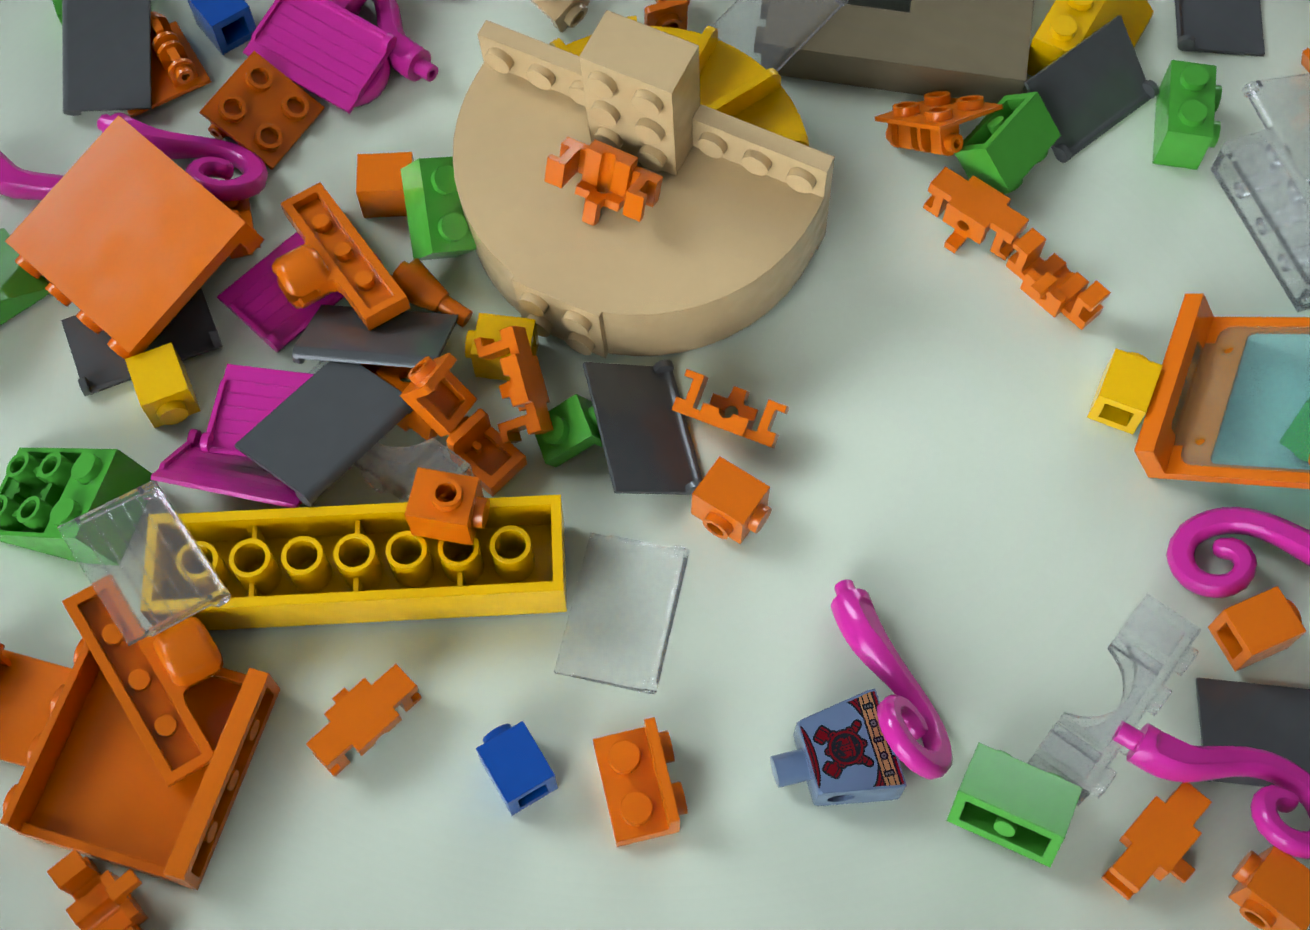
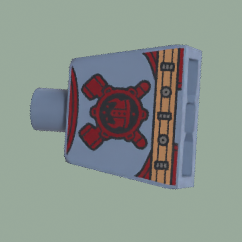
M876 689L862 692L797 722L793 734L797 750L770 756L771 768L777 787L781 788L806 781L815 806L899 799L907 785L898 757L887 743L879 726L877 706L880 702Z

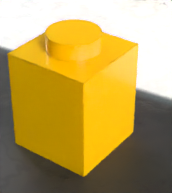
M479 313L476 329L468 330L465 341V357L471 358L475 377L509 381L510 377L504 376L499 359L511 354L509 353L493 360L479 358L474 339L479 337L494 339V342L502 340L499 330L509 326L525 327L532 354L536 356L539 345L536 319Z
M172 342L125 359L140 406L154 428L180 423L189 415L201 411L185 365Z
M1116 348L1102 374L1087 418L1133 435L1147 412L1163 365L1152 362L1139 353L1125 352Z

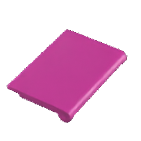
M275 0L252 33L251 40L243 53L249 57L253 51H256L294 83L350 114L394 49L397 37L330 0Z
M298 232L294 233L217 296L227 308L276 352H279L306 329L322 304L335 305L344 298L339 292H331L327 297L302 309L295 308L288 301L278 285V277L272 271V264L276 258L300 245H304L305 242Z
M227 364L224 377L220 381L207 431L202 434L200 439L201 452L247 457L237 450L234 445L314 374Z
M191 429L187 436V442L160 463L159 469L151 474V480L287 508H298L302 504L294 490L250 458L201 452L200 439L202 433L197 429Z

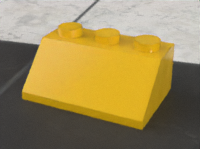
M1055 0L1033 37L1029 49L1027 74L1034 76L1120 15L1133 48H1135L1152 18L1153 9L1147 0Z

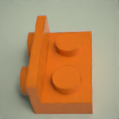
M655 717L644 719V727L593 739L616 846L620 847L680 832L679 815L688 814L681 782L671 783L666 764L675 762L668 730L658 732Z

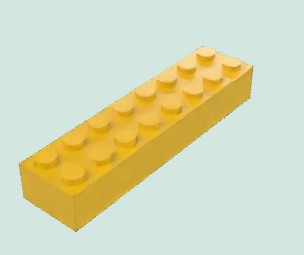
M561 494L489 498L490 509L484 529L477 528L472 546L412 535L404 515L408 502L149 515L141 613L154 629L160 633L190 616L197 617L204 623L207 630L210 631L567 612L565 534Z

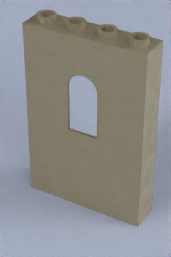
M763 0L760 21H767L766 28H757L754 54L762 55L761 66L766 70L774 68L780 76L923 96L934 91H948L951 93V98L980 95L984 97V102L997 104L1005 95L1021 94L1023 92L1024 82L1027 79L1034 0H911L909 12L844 4L835 0Z

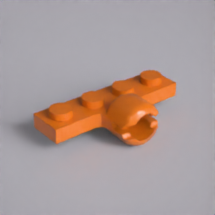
M321 182L280 203L285 216L305 242L304 245H300L276 258L272 264V271L278 277L279 287L295 308H306L327 297L331 292H339L346 298L369 331L411 308L405 293Z
M112 575L63 600L62 603L166 785L171 787L207 766L214 751L187 706L185 698L190 688L220 672L224 664L221 652L204 623L197 617L190 616L158 634H148L142 628Z

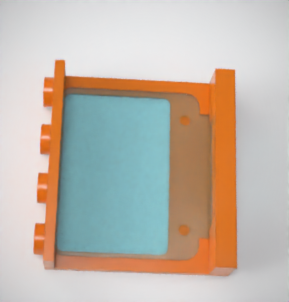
M1204 293L1185 294L1162 363L1163 366L1134 449L1148 478L1310 489V317H1214Z

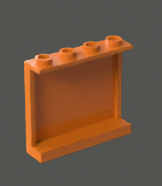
M118 115L5 242L20 254L15 259V262L36 279L43 275L50 282L45 289L67 307L73 302L81 309L76 314V317L95 333L100 334L104 330L112 337L107 345L125 360L145 352L148 346L239 244H242L253 253L265 239Z
M82 638L75 649L73 657L74 666L66 683L59 686L53 695L50 717L42 733L38 734L29 746L26 768L18 784L12 786L5 797L3 816L0 823L20 835L73 851L76 849L80 854L198 890L280 688L269 673L250 667L247 674L222 667L220 672L190 688L185 695L186 704L214 753L207 766L168 787Z

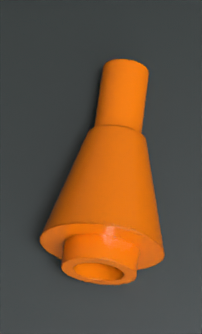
M418 258L410 263L403 261L392 274L393 279L407 296L409 303L436 313L458 315L457 324L461 327H464L470 320L473 312L451 298L449 292Z

